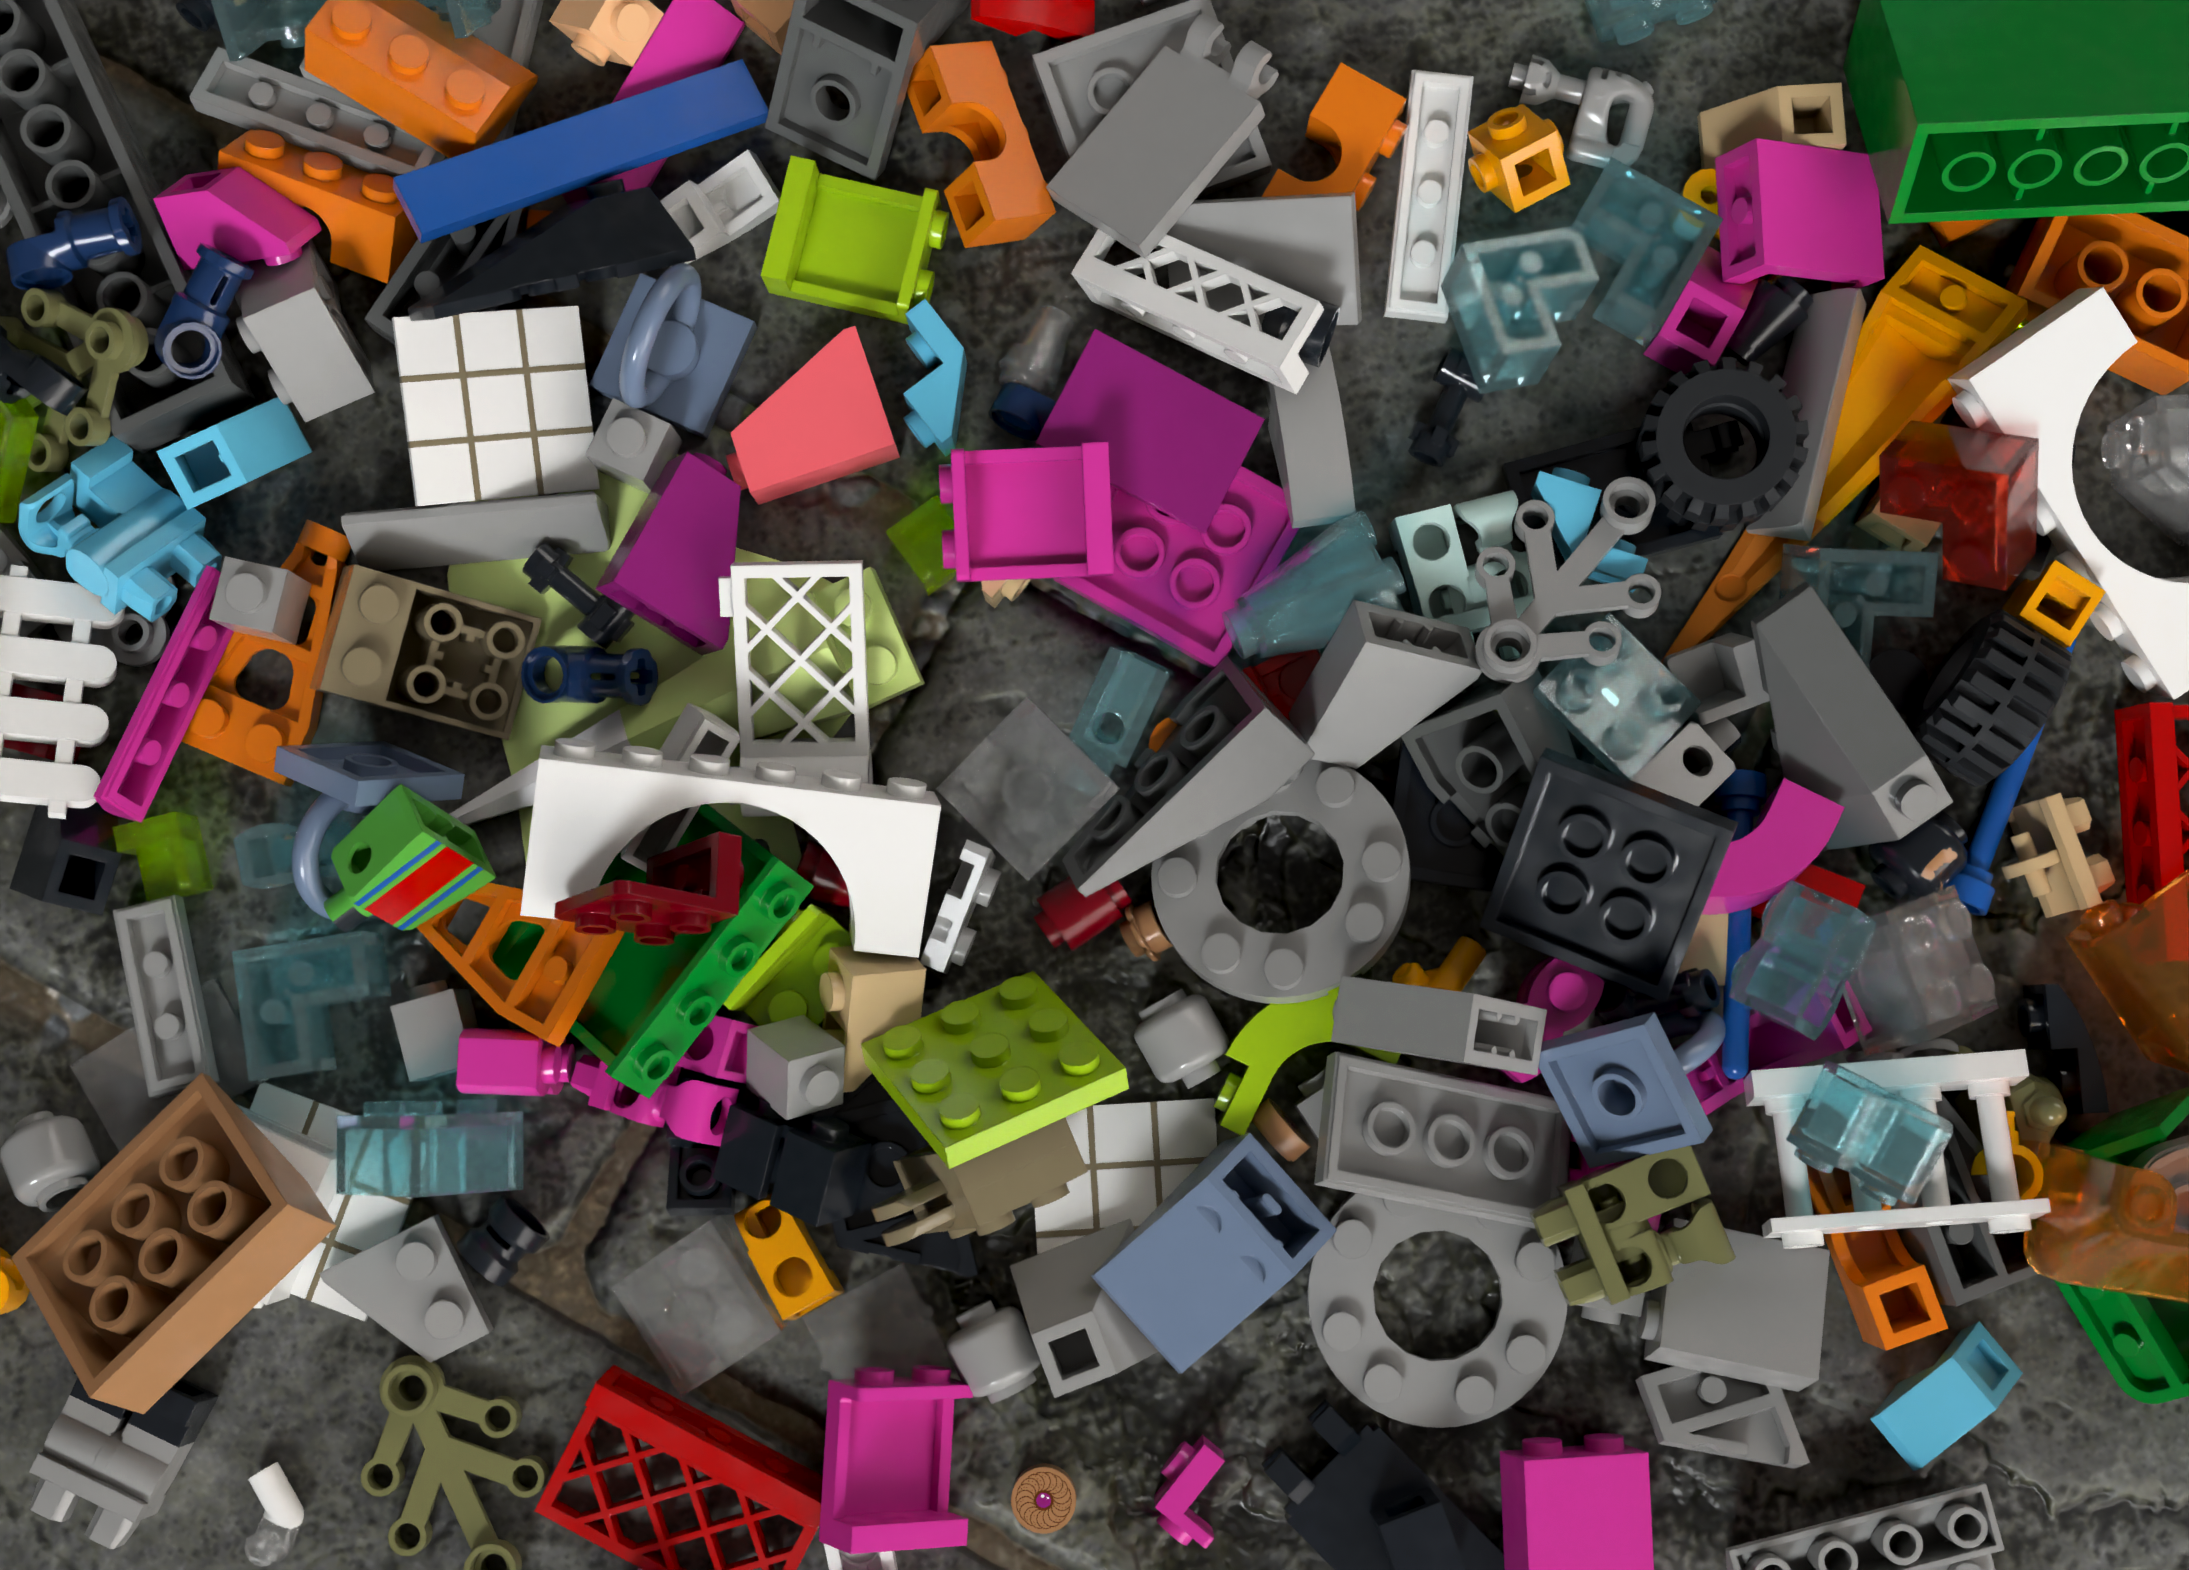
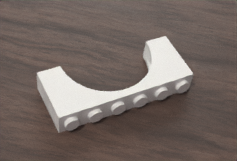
M2104 287L2080 288L1949 377L1948 381L1957 393L1952 398V403L1961 419L1974 430L1979 428L1991 446V449L1986 452L1988 461L2005 482H2014L2025 499V502L2020 505L2025 519L2041 536L2047 534L2059 552V555L2054 560H2057L2106 591L2090 615V619L2096 629L2107 640L2112 641L2115 639L2127 659L2121 662V666L2128 679L2143 693L2148 691L2175 700L2189 690V576L2152 577L2122 562L2098 540L2090 529L2076 497L2072 473V452L2081 412L2092 390L2107 369L2125 351L2138 342Z
M576 738L555 739V746L541 745L521 916L556 919L554 918L556 902L598 887L604 873L623 847L639 832L655 821L671 813L693 806L711 803H741L773 811L790 819L818 840L830 854L847 885L850 906L849 936L854 951L919 958L941 804L935 792L926 791V783L915 779L892 777L888 778L887 786L861 783V775L843 770H824L822 778L796 775L795 767L776 762L757 763L756 770L731 768L729 759L709 754L690 755V762L664 760L662 751L643 746L623 747L622 754L595 751V743Z

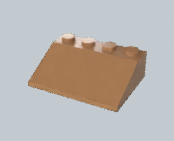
M201 1072L11 1258L89 1398L145 1414L336 1227V1224L304 1177L210 1076Z

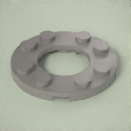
M1312 759L1305 764L1301 774L1292 783L1282 786L1265 802L1154 860L1151 873L1152 893L1160 923L1168 939L1190 969L1203 980L1230 995L1249 1001L1270 1004H1289L1314 1000L1328 995L1327 991L1340 986L1341 976L1355 977L1360 973L1362 975L1366 973L1384 955L1396 937L1407 910L1411 886L1410 859L1405 836L1399 820L1384 796L1372 783L1350 767ZM1272 815L1299 816L1321 826L1336 842L1344 863L1342 888L1331 909L1311 926L1287 934L1260 932L1239 922L1223 904L1217 886L1219 860L1230 839L1242 829L1252 826L1257 820Z
M1358 1193L1349 1195L1333 1212L1328 1221L1337 1231L1311 1258L1306 1297L1307 1311L1314 1338L1325 1361L1340 1382L1361 1402L1389 1418L1407 1424L1435 1428L1458 1427L1479 1422L1506 1410L1530 1391L1543 1376L1559 1347L1567 1315V1303L1553 1271L1564 1266L1556 1243L1548 1247L1543 1246L1535 1228ZM1448 1231L1470 1239L1487 1254L1498 1275L1500 1306L1493 1327L1476 1347L1455 1358L1426 1359L1405 1352L1386 1335L1375 1313L1373 1287L1381 1263L1398 1243L1420 1232Z

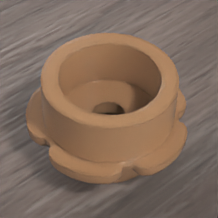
M1149 900L1138 907H1134L1132 904L1127 905L1125 908L1127 920L1119 925L1126 945L1136 957L1146 954L1154 962L1161 960L1160 955L1162 952L1173 945L1160 923L1154 901Z

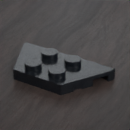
M873 1073L855 1091L843 1093V1104L818 1111L813 1115L829 1116L842 1120L850 1126V1133L872 1142L854 1215L832 1222L837 1247L865 1254L890 1257L892 1260L909 1264H921L956 1272L957 1275L966 1277L979 1274L970 1233L955 1239L950 1238L948 1231L927 1233L890 1247L885 1245L881 1235L882 1231L915 1213L912 1209L896 1217L877 1222L871 1207L905 1190L893 1161L929 1143Z

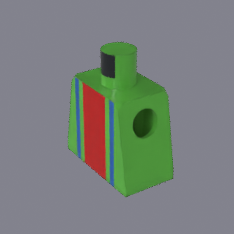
M400 784L333 848L331 859L343 888L324 901V909L332 922L344 932L352 931L371 915L377 916L402 931L412 930L482 888L487 883H490L496 878V875L473 829L403 784Z

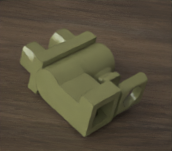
M1691 1146L1651 1155L1647 1154L1600 1168L1577 1180L1557 1186L1559 1196L1549 1199L1529 1212L1543 1246H1551L1575 1235L1578 1238L1586 1258L1553 1270L1564 1299L1570 1306L1594 1302L1602 1298L1609 1304L1614 1305L1631 1298L1630 1296L1674 1281L1671 1274L1673 1266L1679 1263L1688 1264L1702 1260L1723 1265L1736 1258L1713 1201L1704 1197L1711 1194ZM1694 1201L1691 1204L1693 1215L1685 1226L1681 1228L1673 1226L1659 1234L1650 1226L1649 1218Z

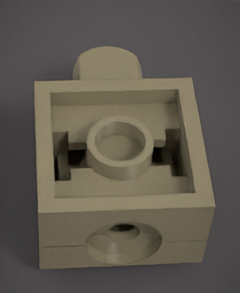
M1063 1118L951 1169L945 1165L929 1144L893 1161L905 1190L871 1207V1211L877 1222L896 1217L912 1209L915 1213L882 1231L881 1235L885 1245L888 1247L907 1242L921 1234L948 1231L951 1239L962 1237L974 1231H977L978 1236H983L1013 1223L1016 1220L1012 1212L1014 1209L1029 1203L1032 1204L1033 1208H1038L1070 1193L1066 1183L1085 1174L1088 1170L1067 1120Z

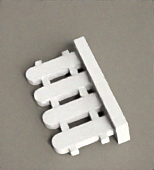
M11 565L9 575H0V618H3L0 634V801L48 806V818L66 819L67 807L87 808L97 802L93 796L101 781L98 773L91 767L73 764L75 748L96 747L102 744L109 735V720L104 710L95 705L82 704L84 687H105L117 675V661L114 653L107 647L90 644L92 628L111 629L116 627L124 618L125 608L114 615L100 603L101 596L91 593L79 583L28 578V566ZM22 620L73 626L71 642L20 637ZM13 679L65 685L63 702L11 697ZM4 740L57 745L55 762L3 758Z

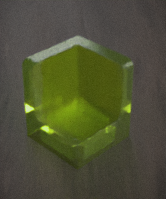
M938 495L932 497L885 531L894 550L928 595L956 576V568L944 569L942 530L954 529V522L948 515L945 505L941 504Z
M175 811L143 819L142 823L135 821L112 827L117 851L136 855L138 858L147 901L171 895L187 897L214 890L197 816Z

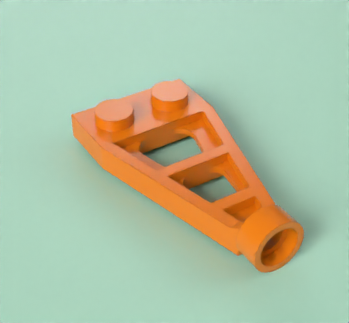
M306 520L292 553L280 567L311 583L309 596L314 600L316 610L306 641L302 644L294 645L234 632L181 742L277 783L292 787L294 780L274 772L277 746L309 745L317 731L324 692L310 689L342 570L346 566L345 562L351 550L346 535L311 520ZM315 551L328 556L326 565L319 566L313 562L312 557ZM266 649H273L285 654L293 666L289 699L283 707L275 710L241 697L236 689L238 675L256 653Z
M487 883L482 888L416 927L497 1014L559 1048L625 934L624 931L619 930L609 935L582 934L574 930L575 922L521 916L523 889L494 883ZM464 899L489 907L469 945L463 943L447 929ZM522 921L541 925L545 932L517 980L510 979L495 964L492 957L512 922Z

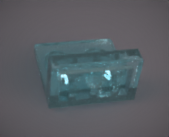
M1609 612L1601 621L1614 624L1622 634V646L1616 660L1606 666H1595L1588 663L1583 657L1563 659L1534 688L1533 695L1612 773L1630 780L1672 737L1702 702ZM1595 636L1589 640L1590 645L1598 651L1605 652L1613 648L1611 641L1604 636Z

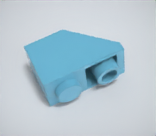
M276 397L156 452L187 510L313 451L289 405H284Z

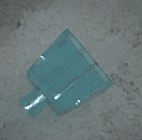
M1120 645L1110 646L1068 738V741L1080 746L1081 749L1066 779L1087 791L1101 795L1115 764L1125 768L1132 764L1176 672ZM1107 712L1116 714L1124 723L1118 740L1106 737L1100 728Z

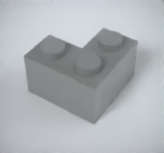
M312 239L301 246L303 254L288 263L267 266L264 259L250 261L246 265L254 269L255 273L251 280L242 281L235 295L242 312V316L236 318V324L245 344L253 354L259 351L263 352L272 367L267 372L275 393L284 405L293 402L305 422L375 393L371 363L341 313L338 285Z

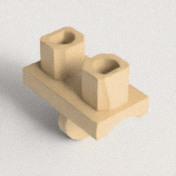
M2057 793L2013 807L2008 821L2014 834L2010 838L2019 860L2001 867L2005 879L2025 875L2033 898L2038 897L2046 918L2074 910L2087 909L2103 903L2100 893L2112 886L2116 880L2108 859L2102 857L2099 853L2087 857L2084 855L2077 834L2089 830L2092 821L2085 800L2081 797L2063 799L2061 793Z

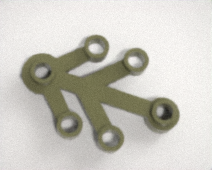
M32 288L22 298L21 311L25 321L32 327H60L85 342L71 351H67L24 329L22 322L18 318L0 316V325L7 331V339L20 350H30L35 354H40L50 359L80 382L82 377L92 372L86 406L74 407L68 416L48 406L42 433L31 434L25 441L23 449L24 459L30 469L36 472H57L62 470L68 462V439L76 446H101L108 440L111 432L109 415L119 373L130 370L144 360L148 351V334L143 323L123 309L103 308L95 315H92L66 302L64 296L55 289ZM32 394L12 404L3 403L0 400V445H9L16 442L23 430V415L43 402Z
M412 1354L395 1360L387 1367L381 1377L379 1386L380 1398L383 1405L389 1411V1415L374 1457L364 1465L361 1471L363 1488L373 1496L383 1497L394 1492L402 1485L406 1471L400 1458L413 1426H415L425 1450L402 1515L389 1529L388 1543L391 1549L400 1556L408 1557L419 1553L430 1543L433 1530L429 1518L442 1485L472 1550L465 1561L464 1570H488L486 1559L490 1554L502 1556L506 1561V1570H521L522 1560L518 1550L510 1542L498 1539L468 1472L506 1485L510 1492L517 1497L529 1498L540 1492L548 1483L549 1468L547 1463L536 1455H525L516 1459L450 1435L441 1413L478 1423L481 1430L487 1436L503 1438L514 1432L521 1423L522 1410L519 1403L509 1396H498L489 1400L446 1385L444 1373L435 1361L430 1363L421 1355ZM410 1375L419 1377L424 1383L425 1390L421 1398H413L405 1390V1382ZM494 1406H503L510 1413L511 1419L507 1428H498L492 1423L490 1412ZM377 1464H385L391 1469L393 1479L390 1486H382L374 1479L373 1472ZM529 1465L536 1470L538 1481L535 1487H525L519 1482L517 1472L520 1466ZM410 1523L418 1528L420 1540L417 1545H408L402 1540L400 1531L403 1524Z

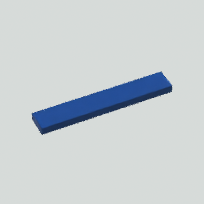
M743 59L393 177V189L422 244L766 123L769 109Z

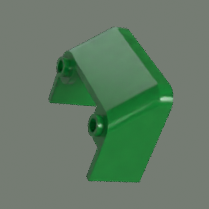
M2189 1087L2117 1112L2039 1158L2043 1168L2044 1179L2042 1188L2034 1199L2049 1198L2051 1212L2034 1220L2052 1243H2059L2071 1258V1261L2051 1268L2048 1271L2118 1386L2130 1397L2147 1404H2160L2189 1396V1275H2178L2151 1266L2131 1252L2118 1231L2114 1210L2115 1196L2120 1179L2131 1162L2148 1148L2166 1142V1137L2188 1116Z

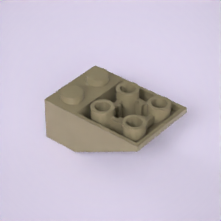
M356 564L344 566L310 689L509 740L523 690L521 679L522 663L527 654L534 649L542 619Z

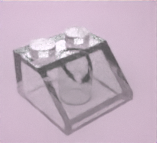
M2189 394L2156 395L2107 425V432L2103 436L2101 445L2102 461L2104 466L2110 469L2111 485L2114 490L2179 546H2189Z
M1029 696L936 788L1027 881L1036 876L1121 789Z
M722 1215L708 1221L612 1287L681 1397L722 1372L791 1324L789 1320H782L755 1266Z

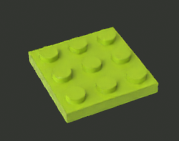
M1034 971L1009 978L996 987L965 1000L952 1002L937 1012L906 1025L893 1027L885 1034L861 1043L865 1065L949 1169L1129 1089L1126 1067Z

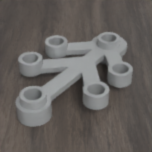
M1621 477L1607 486L1600 505V521L1558 571L1551 536L1555 522L1553 509L1549 504L1541 500L1526 501L1518 508L1514 522V531L1517 537L1525 542L1534 598L1518 619L1510 585L1516 567L1514 556L1507 549L1498 546L1486 548L1479 554L1476 561L1475 578L1478 584L1486 590L1491 624L1480 633L1477 639L1475 657L1479 668L1487 677L1504 684L1519 683L1532 676L1540 662L1581 657L1595 666L1609 665L1616 660L1622 646V634L1610 622H1594L1585 631L1541 633L1557 616L1623 610L1628 616L1640 619L1649 617L1656 611L1662 595V589L1659 582L1648 574H1634L1622 582L1581 586L1623 535L1639 533L1650 523L1656 498L1652 488L1645 481L1635 477ZM1621 505H1627L1636 511L1637 516L1634 518H1624L1616 514L1614 509ZM1530 515H1536L1541 517L1546 525L1540 529H1531L1524 524L1523 519ZM1489 562H1499L1505 566L1507 572L1501 576H1492L1484 570L1483 566ZM1637 588L1644 589L1651 595L1652 600L1644 604L1637 603L1630 598L1629 592ZM1595 636H1604L1611 641L1613 648L1605 652L1598 651L1590 645L1589 640ZM1511 646L1519 652L1520 657L1515 661L1507 662L1500 659L1496 651L1500 647Z

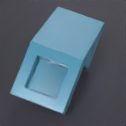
M924 299L905 313L909 329L912 332L905 340L926 369L931 368L935 364L938 368L903 393L907 407L910 410V413L903 417L914 436L925 448L935 443L946 457L951 453V449H956L967 360L964 347L928 301Z
M1556 467L1553 468L1552 474L1539 471L1531 496L1533 500L1546 502L1553 509L1555 522L1551 535L1566 561L1587 536L1602 490L1590 487V478L1586 475L1570 469ZM1619 539L1588 579L1603 584L1622 582L1634 574L1644 573L1648 559L1634 554L1636 550L1635 545Z
M1979 1321L1961 1330L1933 1366L1899 1382L1870 1420L1909 1467L1916 1471L1923 1468L1994 1412L2023 1372Z

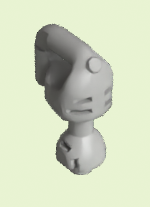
M1535 54L1532 55L1529 66L1514 63L1508 87L1522 90L1519 103L1538 105L1551 99H1557L1579 105L1566 151V157L1569 160L1606 170H1622L1638 160L1644 148L1654 113L1655 102L1652 97L1654 90L1647 81L1642 83L1629 74L1601 67H1592L1587 80H1582L1560 74L1550 60ZM1619 103H1629L1618 145L1610 144L1607 137L1610 107Z

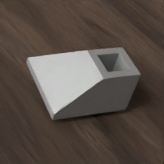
M1131 1219L1010 1265L1028 1328L1054 1398L1115 1375L1159 1352L1091 1277L1107 1258L1135 1231Z

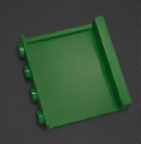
M703 804L699 807L676 847L719 831L742 836L741 861L744 865V881L739 892V914L711 924V931L707 933H683L677 935L674 938V943L670 945L652 946L634 942V933L625 932L569 1030L608 1066L605 1072L610 1077L648 1099L672 1073L677 1062L702 1030L713 1020L719 1008L744 976L755 966L758 958L785 923L794 916L799 905L814 887L708 804ZM619 852L604 873L599 886L616 880H630L646 884V872L621 859V853ZM522 921L511 923L492 956L495 964L510 979H518L543 936L544 928L541 925Z

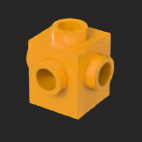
M1524 104L1499 110L1491 115L1487 122L1467 132L1474 154L1473 157L1468 159V166L1476 185L1483 193L1492 192L1514 213L1571 185L1563 157L1564 144L1557 127L1548 118L1542 120Z

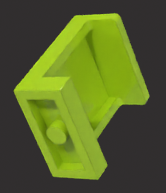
M791 155L761 277L768 292L771 294L908 325L905 313L924 299L930 303L935 272L929 271L927 268L932 248H943L949 225V212L942 211L938 190L926 187L923 196L826 175L819 173L816 161Z

